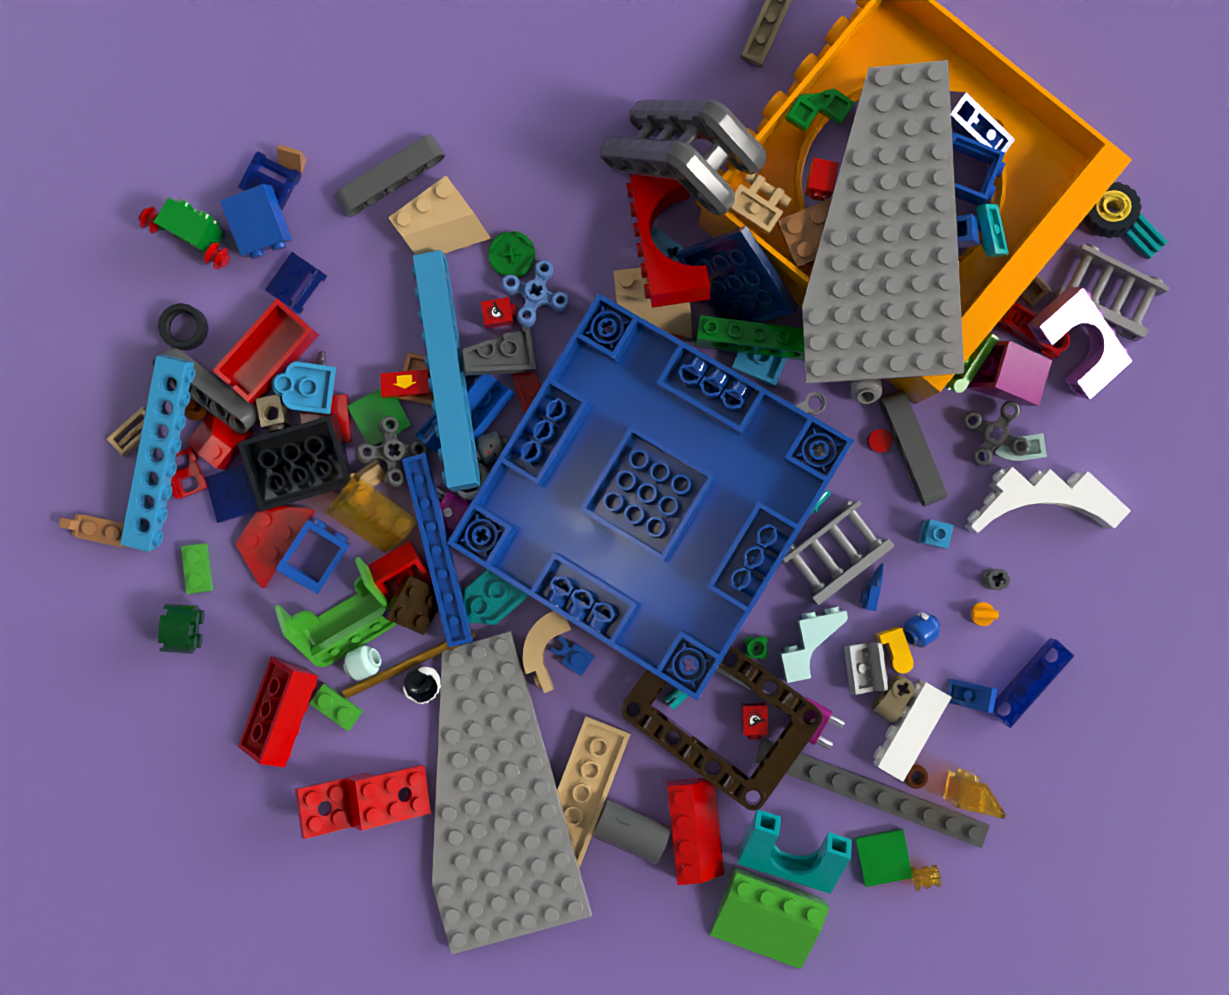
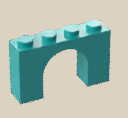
M758 809L740 844L737 864L831 894L851 860L852 839L828 832L821 846L814 853L803 856L791 855L783 852L775 845L779 837L781 817Z

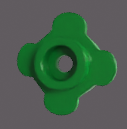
M747 636L744 639V644L746 645V652L744 654L751 659H766L768 657V652L766 651L767 638L765 636H760L759 638Z

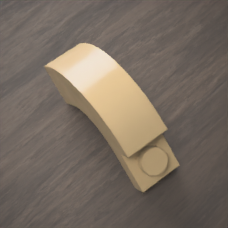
M555 611L547 613L533 625L526 637L523 648L525 672L528 674L536 671L537 675L533 676L537 688H542L544 693L554 689L544 661L545 647L553 637L572 629L569 620Z

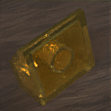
M958 768L957 771L949 770L943 795L946 801L956 808L1005 819V812L988 785L979 780V775L963 768Z

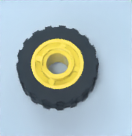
M1122 182L1112 183L1084 217L1083 220H1085L1086 227H1089L1093 234L1096 233L1100 237L1104 236L1107 238H1117L1129 232L1130 228L1134 226L1139 218V212L1142 209L1141 199L1134 189H1131L1127 184H1121ZM1107 208H1114L1116 210V213L1108 211Z

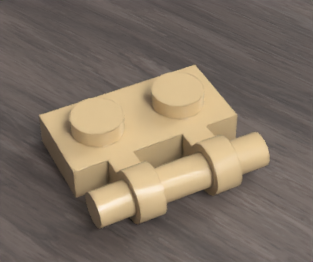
M747 174L744 180L752 186L748 189L742 184L739 185L735 191V203L730 208V211L769 235L783 213L782 210L776 207V204L779 202L787 207L792 198L784 194L785 191L780 187L776 189L765 182L766 178L761 175ZM760 190L771 198L769 201H766L756 193Z

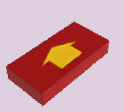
M429 370L380 373L381 397L384 399L431 395L428 385V378H430Z

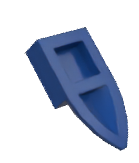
M882 563L874 572L870 584L861 592L860 603H863V609L872 611L877 609L884 572V564Z

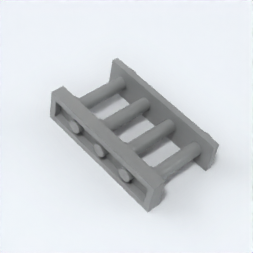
M1083 244L1075 249L1073 254L1081 257V260L1068 286H1062L1055 290L1051 300L1057 298L1069 286L1078 287L1091 262L1103 269L1091 292V300L1103 312V318L1116 333L1134 342L1145 338L1149 329L1143 327L1141 321L1154 295L1159 296L1167 292L1170 287L1163 284V281L1157 277H1149L1099 252V249L1094 245ZM1111 274H1114L1124 279L1111 307L1106 308L1100 305L1098 300ZM1134 284L1144 289L1145 292L1132 319H1127L1121 316L1120 309Z
M851 500L847 501L839 507L841 511L839 514L797 546L792 544L782 563H786L791 559L813 588V594L809 598L815 605H820L895 547L890 539H877L855 511L862 504L859 500L853 503ZM846 516L849 517L870 544L868 546L870 550L864 555L856 551L836 525ZM828 530L850 558L851 565L845 569L838 567L817 539ZM808 545L812 547L832 573L830 575L832 579L826 584L817 579L798 554Z

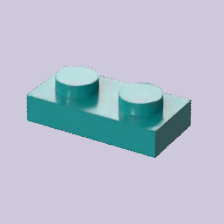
M983 204L977 206L978 215L976 218L978 219V226L981 228L983 237L982 247L987 257H1001L1009 254L998 205Z

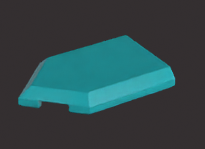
M486 569L464 588V604L469 623L496 625L529 595Z

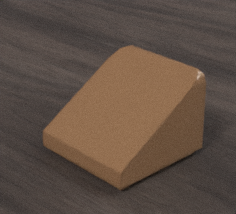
M278 145L277 153L280 169L301 175L307 160L303 153L297 149Z

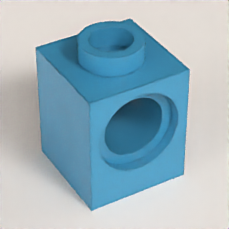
M931 519L923 520L918 543L935 548L948 549L954 525Z

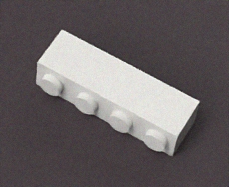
M922 680L919 683H915L912 697L904 707L895 725H891L885 734L887 739L883 746H879L873 755L875 759L873 763L903 782L951 697Z

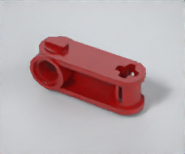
M1014 302L1003 319L998 321V326L1040 351L1041 354L1049 359L1058 358L1060 353L1069 347V332L1065 333L1057 341L1058 348L1049 344L1039 343L1027 326L1037 314Z

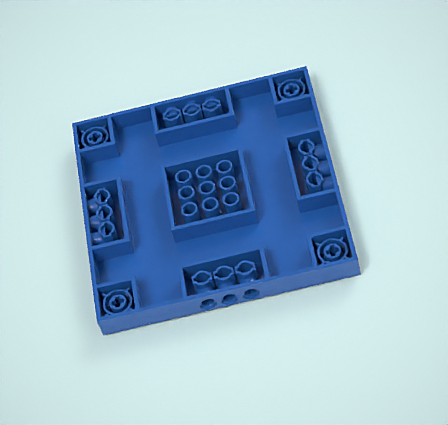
M598 293L447 544L690 697L698 700L852 447L854 439ZM612 325L614 331L606 334L604 328L606 326L610 328ZM819 445L823 446L825 455L814 456L815 451L813 448H818ZM481 532L486 533L485 535L488 537L487 540H482V537L480 536ZM693 658L696 669L687 671L685 669L687 665L684 663V660Z

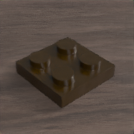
M406 573L382 616L389 621L424 635L439 609L433 585Z

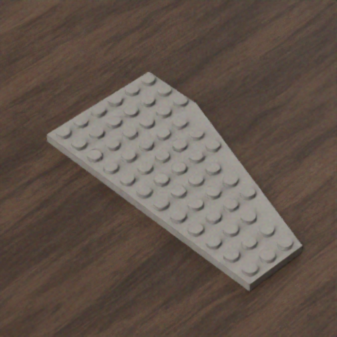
M948 60L868 67L802 305L806 384L964 373Z
M512 631L465 644L451 651L448 649L442 652L432 885L451 955L592 916Z

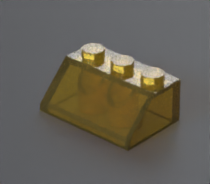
M356 473L326 511L328 515L384 553L403 541L417 523V518L411 512Z

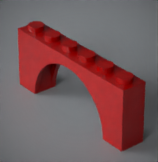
M630 174V183H626L628 198L632 197L633 203H629L631 218L636 217V223H633L634 236L640 239V243H636L638 258L643 257L644 262L640 264L641 277L647 279V284H644L645 299H650L652 308L709 300L710 283L706 265L691 266L673 261L656 247L650 234L652 225L658 215L670 205L681 200L690 199V193L674 179Z

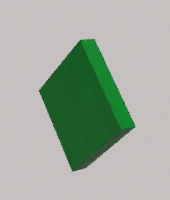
M381 388L347 406L364 439L372 446H377L383 442V435L378 429V423L385 416H393L398 420L399 428L396 435L413 426L399 399H383L381 397ZM386 423L387 428L391 429V425Z
M902 828L854 837L865 887L913 878L904 830Z

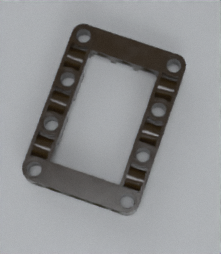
M731 645L728 652H733L736 655V662L732 665H727L722 660L719 667L732 677L739 679L750 690L774 707L776 706L791 718L758 767L749 777L652 706V703L667 682L646 669L622 703V716L748 810L756 811L765 804L823 721V715L815 704ZM766 681H773L776 684V690L771 694L765 693L762 689ZM631 702L637 703L640 707L639 714H630L628 704ZM807 710L816 712V719L811 723L803 720V714ZM671 731L677 732L680 741L675 744L670 743L667 740V733ZM709 761H716L720 769L715 773H711L707 770L706 764ZM749 791H757L760 798L756 802L748 801L746 794Z

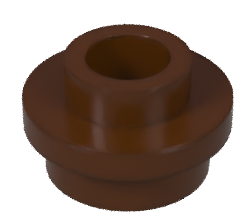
M913 764L904 782L910 788H922L927 783L928 773L921 765ZM914 772L919 774L916 780L911 779V775Z

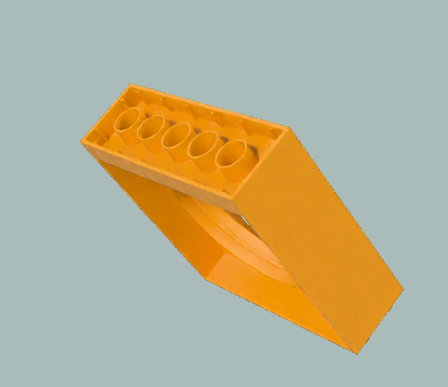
M856 0L855 4L858 7L848 19L842 15L829 30L824 39L827 44L819 55L816 56L811 52L800 64L793 75L796 81L792 84L787 94L779 90L768 102L761 114L764 116V119L756 129L758 135L750 128H747L766 151V164L755 175H761L766 178L765 182L776 189L780 187L785 191L784 194L792 198L787 207L779 202L776 204V207L783 211L778 220L806 209L802 186L806 157L815 137L830 119L818 113L806 132L785 120L786 114L798 96L836 89L856 102L860 100L868 67L948 60L950 91L966 92L1015 139L1003 157L1002 162H1005V166L1001 175L994 180L993 185L996 186L990 202V204L998 205L1009 254L1001 257H987L982 247L983 237L980 231V245L970 246L958 258L963 358L965 363L1132 159L936 0ZM729 161L726 165L728 169L726 172L721 168L717 171L734 190V193L740 184L748 189L752 186L744 180L747 173L740 172ZM760 190L756 193L766 201H769L771 198ZM696 200L695 204L701 208L698 226L713 238L743 226L748 227L799 305V309L802 310L814 262L800 268L794 265L777 222L769 235H767L730 210L726 214L715 215ZM955 374L889 378L886 380L899 391L903 390L907 397L917 404L941 392Z

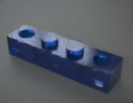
M1049 638L995 699L994 710L991 714L1004 726L1011 728L1075 655L1057 639ZM1054 648L1058 653V658L1054 662H1048L1045 659V655ZM1004 702H1007L1011 708L1008 715L1001 716L997 710Z

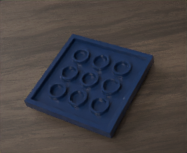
M747 226L684 248L675 255L681 264L691 266L706 265L710 283V299L706 301L718 318L760 323L793 314L799 308V305Z

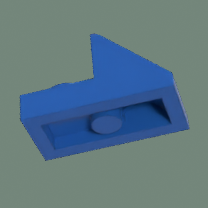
M949 678L946 694L951 697L949 701L951 704L993 713L997 689Z

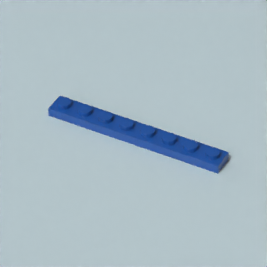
M428 453L403 458L405 474L448 648L470 643L473 641L451 547L447 544L449 539Z

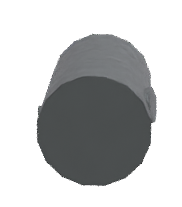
M607 799L592 837L656 865L666 848L671 827Z

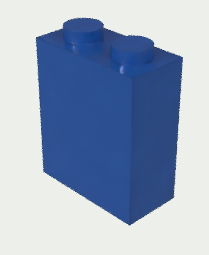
M261 184L220 201L241 256H249L251 259L260 258L265 255L264 251L283 249L286 247L285 243L292 241L291 234L271 185Z

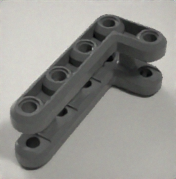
M714 99L639 100L629 111L630 122L639 131L635 138L610 137L600 147L601 159L616 172L674 179L683 185L705 209L715 215L726 214L735 203L734 190L717 173L724 162L728 160L740 172L752 175L759 173L767 161L766 151L724 104ZM651 135H652V136H657L655 140H654V139H650L649 137H650ZM672 137L679 138L678 141L670 140ZM695 138L705 139L713 144L704 157L691 146Z

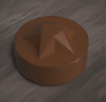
M190 398L189 404L185 407L184 416L189 420L196 421L204 418L208 411Z

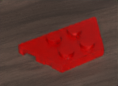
M279 506L259 512V509L256 511L235 544L260 587H267L277 571L276 567L306 521L312 518L316 512L315 510Z

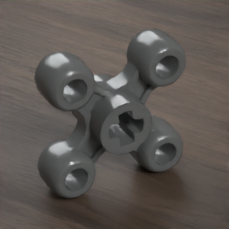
M1005 402L1001 406L1000 417L994 422L985 421L975 411L968 412L964 416L963 424L967 429L980 431L984 435V444L976 449L973 454V460L977 465H988L992 461L993 450L999 445L1008 446L1012 453L1017 456H1024L1030 451V442L1026 438L1015 437L1009 432V423L1020 414V407L1016 402ZM1008 406L1014 407L1015 413L1013 415L1006 413ZM974 416L978 422L975 425H970L968 419ZM993 427L1003 430L1000 440L996 441L995 437L991 438L989 436V433L993 432ZM1018 442L1024 443L1025 449L1023 451L1016 449ZM980 452H985L987 454V459L985 461H980L978 459V454Z
M385 416L378 423V429L383 435L382 444L380 446H372L368 443L361 444L355 450V458L360 463H369L374 459H380L386 465L385 484L390 488H396L404 482L405 477L399 466L401 459L427 453V446L419 440L413 441L408 445L402 444L396 437V432L399 428L398 420L393 416ZM386 423L391 425V429L387 428ZM415 447L419 449V453H416ZM390 448H393L394 450L393 456H390L388 454L390 452ZM362 450L368 453V457L363 455ZM392 475L396 476L397 481L392 479Z

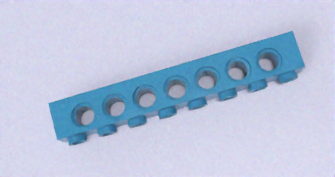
M168 355L156 356L120 545L149 552L158 548L162 543V525L168 515V510L166 509L167 500L170 499L172 494V486L170 484L177 469V464L175 463L176 454L181 448V440L179 438L181 430L186 423L184 412L185 407L190 402V383L195 377L194 362ZM172 377L176 380L177 383L175 389H173L170 385V380ZM167 401L172 406V411L170 413L166 410L165 407ZM162 425L167 428L166 437L161 432ZM157 449L162 451V460L157 457ZM153 472L158 476L157 483L152 479ZM148 495L153 498V506L148 503ZM144 519L148 521L149 529L144 526Z

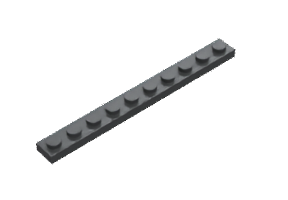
M762 738L754 759L755 763L760 764L774 742ZM803 753L799 754L786 773L792 777L982 848L990 827L985 822Z

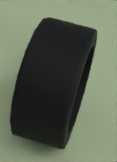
M183 303L174 304L166 308L159 317L158 322L159 334L164 342L185 351L196 349L203 344L209 329L207 319L203 313L191 305ZM182 313L193 316L197 324L193 336L185 341L175 339L170 331L172 321Z

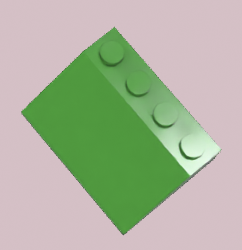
M734 866L709 935L801 969L821 932L829 906L825 899Z

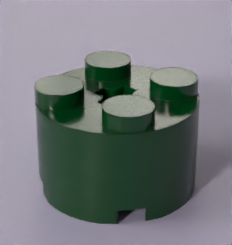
M165 604L163 609L168 610L166 615L160 616L158 628V643H163L164 647L159 648L160 651L193 654L196 648H201L203 635L199 634V624L204 623V610H199L197 605Z

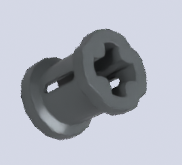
M991 568L984 571L981 581L987 589L1002 590L1008 587L1010 577L1003 569ZM993 576H996V578L999 579L998 583H995V581L992 580Z

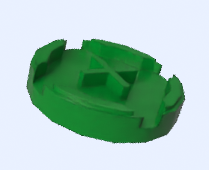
M518 231L499 234L493 239L489 247L490 264L495 272L502 277L510 274L515 275L517 278L523 277L531 271L535 263L536 252L532 241Z

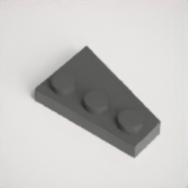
M522 327L521 330L503 334L502 337L487 340L462 349L461 352L464 376L534 373L536 370L529 327Z

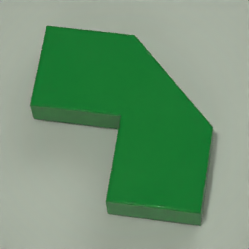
M836 89L824 90V92L815 94H803L798 96L784 119L803 132L807 131L818 113H821L840 126L855 102Z

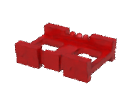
M191 446L176 454V457L186 454L190 463L188 467L176 470L175 475L171 479V484H173L172 492L176 500H181L189 495L209 489L206 477L201 474L202 470L197 463L199 461L198 456ZM194 476L198 488L186 493L182 486V480Z

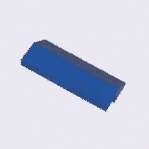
M491 374L465 376L475 442L515 395L513 391ZM432 414L415 436L438 454L441 442L435 433V425L438 424L437 415Z

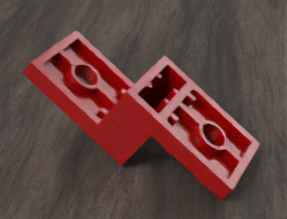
M424 765L412 766L377 775L362 773L295 788L301 838L303 839L351 827L363 831L431 814ZM405 787L408 790V797L404 801H400L398 793L400 789ZM327 801L329 810L326 814L320 815L318 806L321 802Z

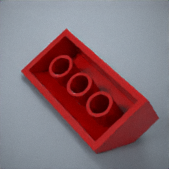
M271 656L238 748L259 764L285 768L287 760L291 756L296 736L299 734L302 719L308 709L310 697L316 687L318 675L307 668Z
M705 778L667 781L677 886L704 883L724 875L715 785Z

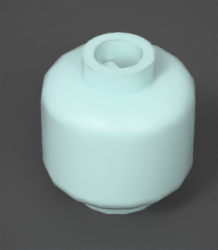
M364 645L346 654L343 668L348 676L357 681L363 680L378 672L381 658L376 649Z

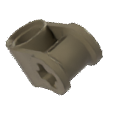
M901 675L892 677L888 682V690L882 691L873 703L872 711L889 722L895 723L914 693L913 683ZM901 684L906 688L902 691L897 688V685Z

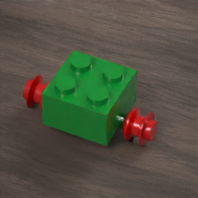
M169 197L161 211L157 214L156 209L152 206L141 211L139 215L141 228L144 229L149 226V232L152 234L160 230L167 231L172 236L201 251L204 254V263L210 264L213 262V267L216 270L221 267L224 268L228 264L230 259L228 249L223 248L219 250V244L226 233L219 228L221 224L201 210L197 211L192 208V205L180 198L176 202Z

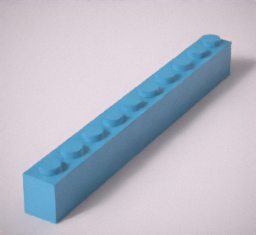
M441 250L413 255L414 264L411 265L413 277L417 279L418 287H415V295L417 301H420L421 309L418 310V317L424 327V332L421 333L422 342L427 347L428 355H425V364L427 369H430L431 378H428V385L434 395V401L431 402L433 414L437 415L438 424L435 425V433L441 442L438 454L440 461L444 463L445 471L442 472L443 484L453 492L481 487L447 257Z

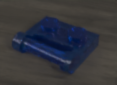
M258 151L251 160L238 188L246 191L261 184L271 185L279 206L283 210L295 185L299 183L302 173L295 169L290 170L266 158L265 154ZM263 166L287 178L285 184L258 171L259 168Z
M291 252L265 291L298 314H301L304 310L302 307L319 283L325 281L327 275L294 252ZM311 273L313 276L295 302L292 301L293 295L308 274Z

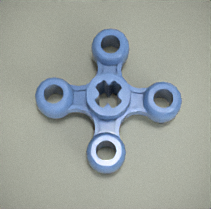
M541 260L536 264L535 278L528 283L521 282L515 275L511 274L506 275L502 279L501 287L505 294L510 296L520 295L525 300L524 307L517 314L518 323L522 327L528 328L534 325L536 322L535 311L542 305H549L557 313H563L569 307L570 300L567 294L564 292L552 293L546 288L545 284L547 280L551 279L554 271L553 265L548 260ZM535 291V293L539 294V296L531 294V292ZM526 315L530 316L529 319H525L523 317Z

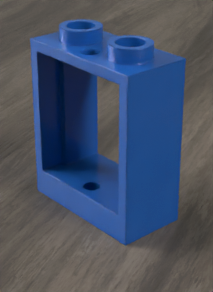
M952 132L953 150L989 164L979 192L954 183L956 198L980 206L986 200H990L995 192L996 186L993 183L995 178L999 177L1004 169L1005 162H1002L1005 152Z
M315 517L314 520L309 518L276 567V570L318 595L350 546V543L347 542L348 537L337 530L335 533L326 529L328 525ZM309 529L341 547L320 580L288 562Z

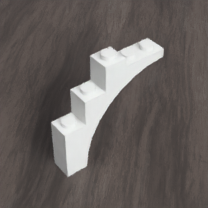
M1010 467L1001 468L993 475L992 479L994 481L989 486L996 493H990L983 501L985 505L979 511L976 509L967 518L969 522L965 525V528L970 533H979L992 520L1002 514L1024 505L1036 503L1054 504L1074 509L1092 518L1105 529L1116 528L1131 510L1088 471L1074 473L1067 480V485L1051 469L1038 470L1027 481L1017 470Z

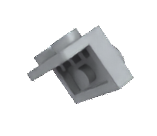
M864 642L844 646L850 694L857 695L872 691H887L888 677L885 669L882 643Z

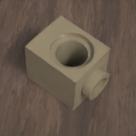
M272 395L256 399L262 428L269 429V432H275L284 429V426L291 425L288 408L284 405L281 396ZM277 408L278 417L271 420L269 414L271 410Z

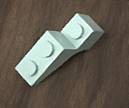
M839 606L824 609V614L816 615L815 611L801 614L802 618L796 619L802 648H798V645L783 647V652H778L784 681L790 683L811 678L810 658L813 651L847 621V611L839 610Z

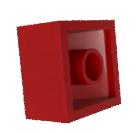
M410 541L368 565L374 583L389 601H391L406 573L433 585L428 566Z

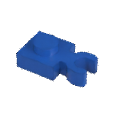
M559 636L558 640L563 643V648L557 650L552 646L550 650L556 655H564L565 658L561 663L582 676L595 656L576 642L571 648L568 646V641L564 637Z

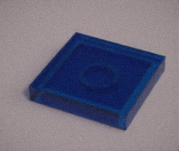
M245 465L205 477L217 523L259 511Z

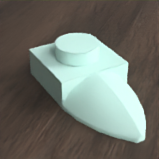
M1043 433L1022 436L1030 442L1031 447L1030 451L1024 456L1013 454L1011 449L1005 445H1001L995 451L1000 457L1014 461L1047 457ZM1018 442L1016 449L1023 451L1025 449L1024 443Z

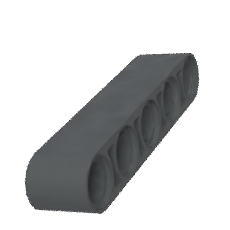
M426 135L339 189L334 197L347 217L355 216L440 163L444 159L445 154L434 137Z
M170 347L160 354L194 362L195 377L189 387L190 398L235 432L244 434L260 421L256 406L247 402L236 391L180 349ZM156 358L152 361L153 367L155 365ZM172 377L170 383L176 387V380Z
M900 390L880 398V408L921 505L925 507L947 498L945 486L906 393Z

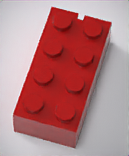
M276 298L212 371L228 385L232 386L247 402L257 406L256 399L265 397L272 389L273 378L279 373H285L287 367L300 358L319 334L288 306Z

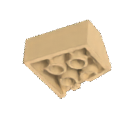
M444 176L388 217L415 255L441 250L446 255L448 252L491 240L475 213L447 176Z
M640 268L613 271L617 304L667 333L692 339L690 302L652 308L650 299H645L644 284H647V279L641 277Z

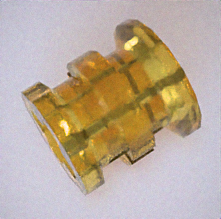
M936 864L931 865V868L921 866L918 870L915 866L911 867L912 881L916 891H920L921 887L925 889L931 888V885L941 887V877Z

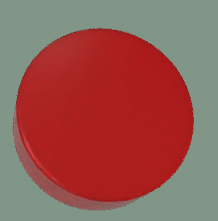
M885 429L873 430L867 438L868 447L876 453L889 450L893 442L891 434Z

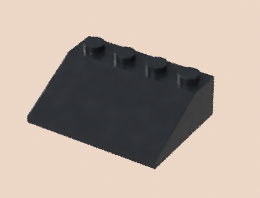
M337 414L237 442L259 512L353 485L344 437Z

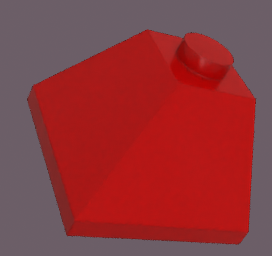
M209 412L187 440V443L198 455L215 468L226 470L240 452L237 442L250 439L254 432L249 429L246 433L239 434Z

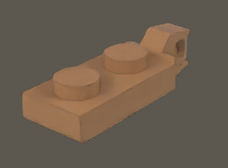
M76 514L75 519L60 518L59 527L71 529V535L77 536L76 538L126 548V546L120 545L124 528L123 522L84 514Z

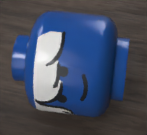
M920 612L905 622L903 632L910 645L923 648L939 637L940 623L934 615Z

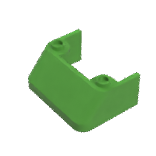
M360 557L355 559L361 574L354 582L357 594L317 617L311 611H301L291 617L279 604L274 607L282 634L317 667L331 665L346 656L349 651L363 646L397 625L382 616L390 601L376 586L370 569Z

